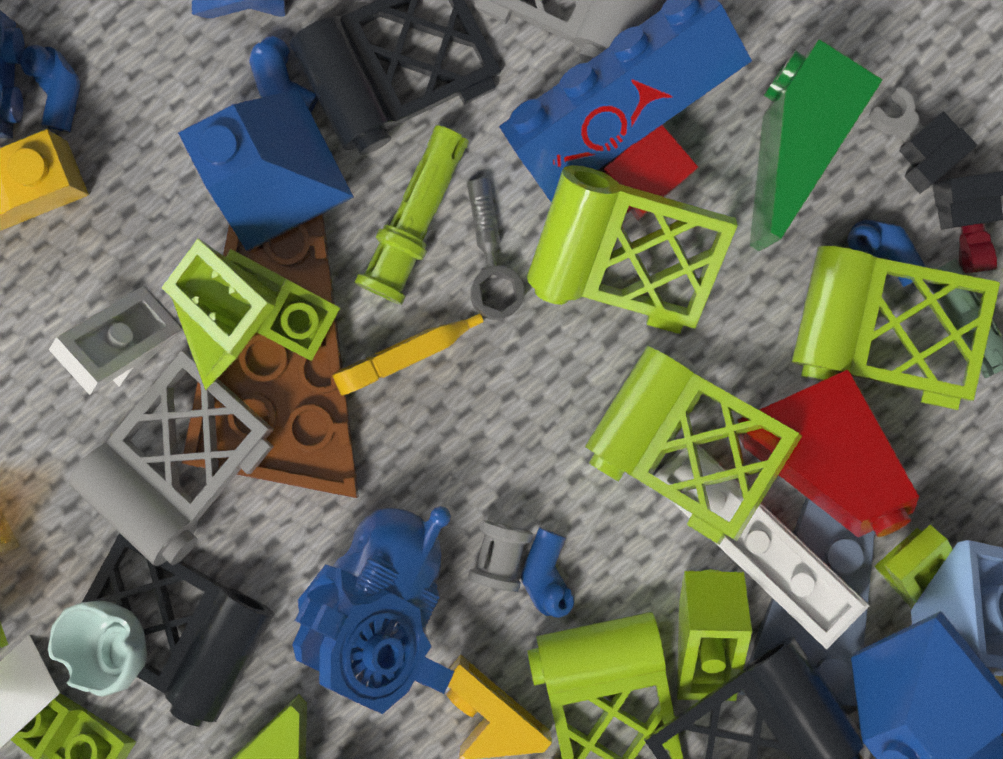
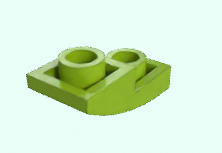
M230 249L226 258L277 294L275 307L259 327L257 333L312 361L340 307Z
M61 693L10 739L33 759H126L136 744V741Z

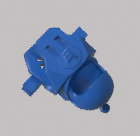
M439 506L434 508L428 521L404 509L385 508L374 511L365 517L354 531L352 544L346 554L338 558L333 567L325 564L299 597V612L294 621L300 623L301 626L292 646L296 661L319 671L320 685L380 714H384L406 695L414 681L442 694L445 693L454 671L425 656L432 647L426 634V626L440 599L437 589L438 584L436 583L441 570L442 556L438 535L442 527L447 526L451 520L450 511L446 507Z

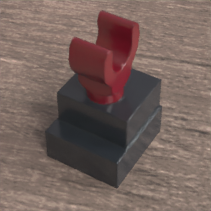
M1003 171L953 178L934 183L932 185L935 205L938 209L941 230L961 227L958 256L959 264L964 273L996 270V251L991 242L990 233L986 230L985 223L1003 220L1000 197L1003 196Z

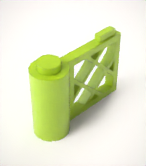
M577 165L566 166L562 170L527 275V280L535 289V294L548 303L562 305L566 304L568 300H577L584 297L648 315L647 325L680 334L683 326L696 328L738 226L736 218L621 185L609 175L593 168ZM631 206L654 213L661 228L631 242L622 223L628 207ZM666 217L676 219L677 221L669 224ZM696 226L717 231L712 247L690 258H687L676 235ZM618 237L622 244V247L613 251L614 245ZM668 240L679 263L650 276L638 253ZM627 258L631 260L641 279L623 289L601 283L606 268ZM704 266L698 278L694 270ZM686 274L694 288L687 308L663 301L657 287ZM648 292L650 297L641 294Z
M819 246L817 247L792 363L803 366L801 373L803 378L821 382L848 369L850 374L855 377L923 391L920 403L958 410L961 399L974 401L1000 282L877 258L868 253L848 248ZM886 275L911 279L925 300L900 316L895 317L882 298ZM925 282L946 287L932 294ZM956 288L982 293L977 319L959 330H956L937 301ZM929 306L949 336L919 353L900 323ZM880 309L888 323L874 331L878 310ZM975 327L969 349L961 335ZM890 329L894 330L912 359L892 371L866 365L871 342ZM953 341L967 361L962 386L938 381L924 361V358ZM916 364L925 378L902 372Z
M647 346L586 443L585 448L594 453L589 461L590 465L618 482L626 472L692 513L686 525L720 545L726 535L738 541L802 436L795 430L696 375L669 356ZM704 394L721 404L726 427L694 435L689 415L701 395ZM732 411L749 421L735 424ZM683 428L685 438L674 440L680 429ZM763 428L781 439L768 460L745 466L738 434ZM729 437L736 468L703 476L696 445ZM687 448L694 479L668 485L653 475L666 453ZM760 473L750 488L747 476ZM738 478L743 501L729 522L711 511L706 486ZM696 489L699 503L681 492Z
M652 611L536 636L538 648L527 650L534 686L546 683L562 756L560 759H585L590 751L603 759H635L646 743L644 738L656 731L655 729L662 720L663 725L675 718L665 671L666 665L662 643ZM655 686L659 703L645 723L620 708L631 691ZM615 694L611 702L603 698ZM588 700L603 709L604 712L589 734L586 735L566 722L563 705ZM613 717L639 732L623 757L597 742ZM678 734L662 744L669 751L672 759H683ZM570 738L581 744L575 755H573Z

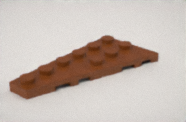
M324 214L249 252L246 251L229 224L223 256L226 257L229 250L232 249L335 305ZM335 317L312 361L264 337L256 331L238 357L218 377L223 384L274 429L266 438L274 446L251 474H247L241 469L236 475L353 498L359 497L347 397L340 394L332 376L334 372L343 368L337 317ZM197 382L192 410H202L201 384ZM214 397L215 408H226ZM234 414L215 416L217 451L236 450L251 432V429ZM203 417L190 418L183 454L205 452ZM229 457L218 458V469L221 468ZM205 459L181 462V464L206 468Z

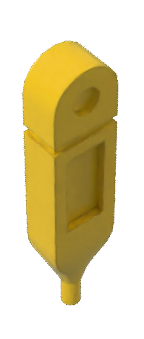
M479 313L466 320L429 328L366 357V359H361L334 372L332 376L340 394L346 395L378 381V378L387 377L448 348L469 329L483 323V318Z

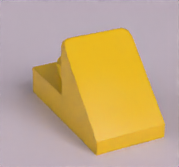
M462 655L451 665L449 669L453 670L454 674L448 685L450 690L446 693L447 697L466 715L474 717L478 712L484 717L461 744L459 759H481L543 753L552 744L551 732L545 725Z

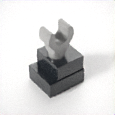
M899 87L891 95V99L899 106L901 111L900 117L891 118L880 107H875L869 114V119L873 126L880 131L892 132L895 137L902 138L906 143L899 151L914 169L905 178L921 194L972 151L977 144L944 111L924 127L920 122L919 115L915 112V101L911 93Z

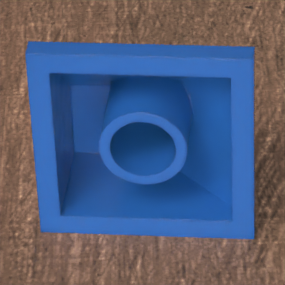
M298 89L233 104L178 132L206 189L248 252L354 198Z
M942 611L856 651L851 657L862 742L876 759H969L1003 733V686Z

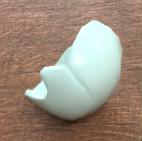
M92 601L82 602L65 608L51 627L48 645L49 657L52 660L63 663L70 673L67 684L73 688L91 692L101 697L128 689L145 666L147 651L142 625L131 611L115 603Z

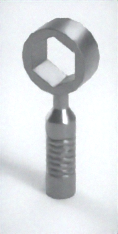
M475 179L467 182V188L471 202L470 206L472 207L471 211L477 246L485 254L487 268L475 278L470 288V299L474 309L481 316L489 320H502L510 317L520 308L524 300L525 287L520 276L514 270L505 266H498L496 251L500 244V238L496 224L490 179ZM491 275L512 281L515 302L502 312L484 306L482 303L480 285Z

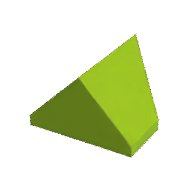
M197 239L161 288L173 300L205 391L238 357L271 313L276 304L277 294L210 245Z

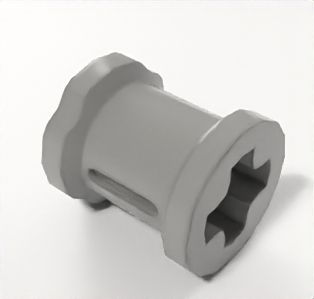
M482 520L480 530L484 533L477 566L469 570L468 580L498 590L519 592L521 582L516 578L524 544L531 543L533 533L524 529Z

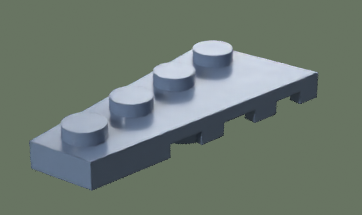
M806 497L793 533L868 603L875 532H869L861 537L855 536ZM771 598L764 621L761 622L756 636L755 646L748 665L778 643L790 637H795L841 705L857 706L851 657L856 651L864 648L867 609L826 649L777 601ZM742 690L738 692L740 695H745Z

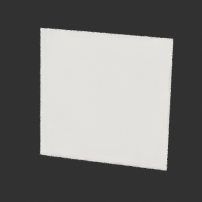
M30 635L0 661V749L60 694Z

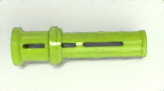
M436 125L432 131L433 133L428 141L427 148L415 169L390 225H384L375 236L379 244L365 274H358L354 281L359 287L399 305H402L406 298L402 290L416 260H423L427 253L425 250L427 244L423 240L428 227L450 184L458 162L461 160L469 144L468 139L461 137V134Z

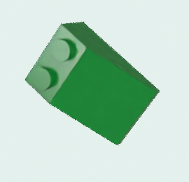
M820 39L805 56L795 50L787 63L780 68L763 95L771 100L772 103L763 115L750 236V246L759 252L782 239L883 81V79Z

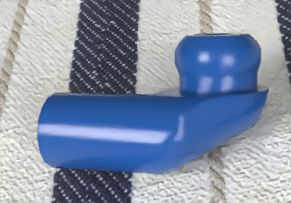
M268 36L261 43L254 45L250 53L249 63L260 96L266 97L298 89L312 113L318 98L314 92L289 79L286 67L288 54L290 53L288 45L282 39L275 36Z
M31 45L23 51L20 64L23 72L28 76H33L47 94L41 126L70 133L81 87L79 76L62 53L50 46Z
M863 220L857 222L849 232L847 241L849 249L868 253L877 258L926 267L907 232L899 225L876 220ZM898 277L903 287L913 283L911 279Z
M539 527L522 569L521 581L538 611L546 616L561 618L571 612L575 602L573 592L566 586L555 566L566 538Z

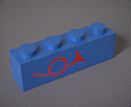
M666 0L659 12L641 25L622 31L613 39L609 48L588 63H581L569 69L562 76L560 83L542 96L520 104L512 112L510 118L502 123L499 128L552 203L564 167L577 165L595 170L600 169L631 145L640 141L752 62V59L718 0Z

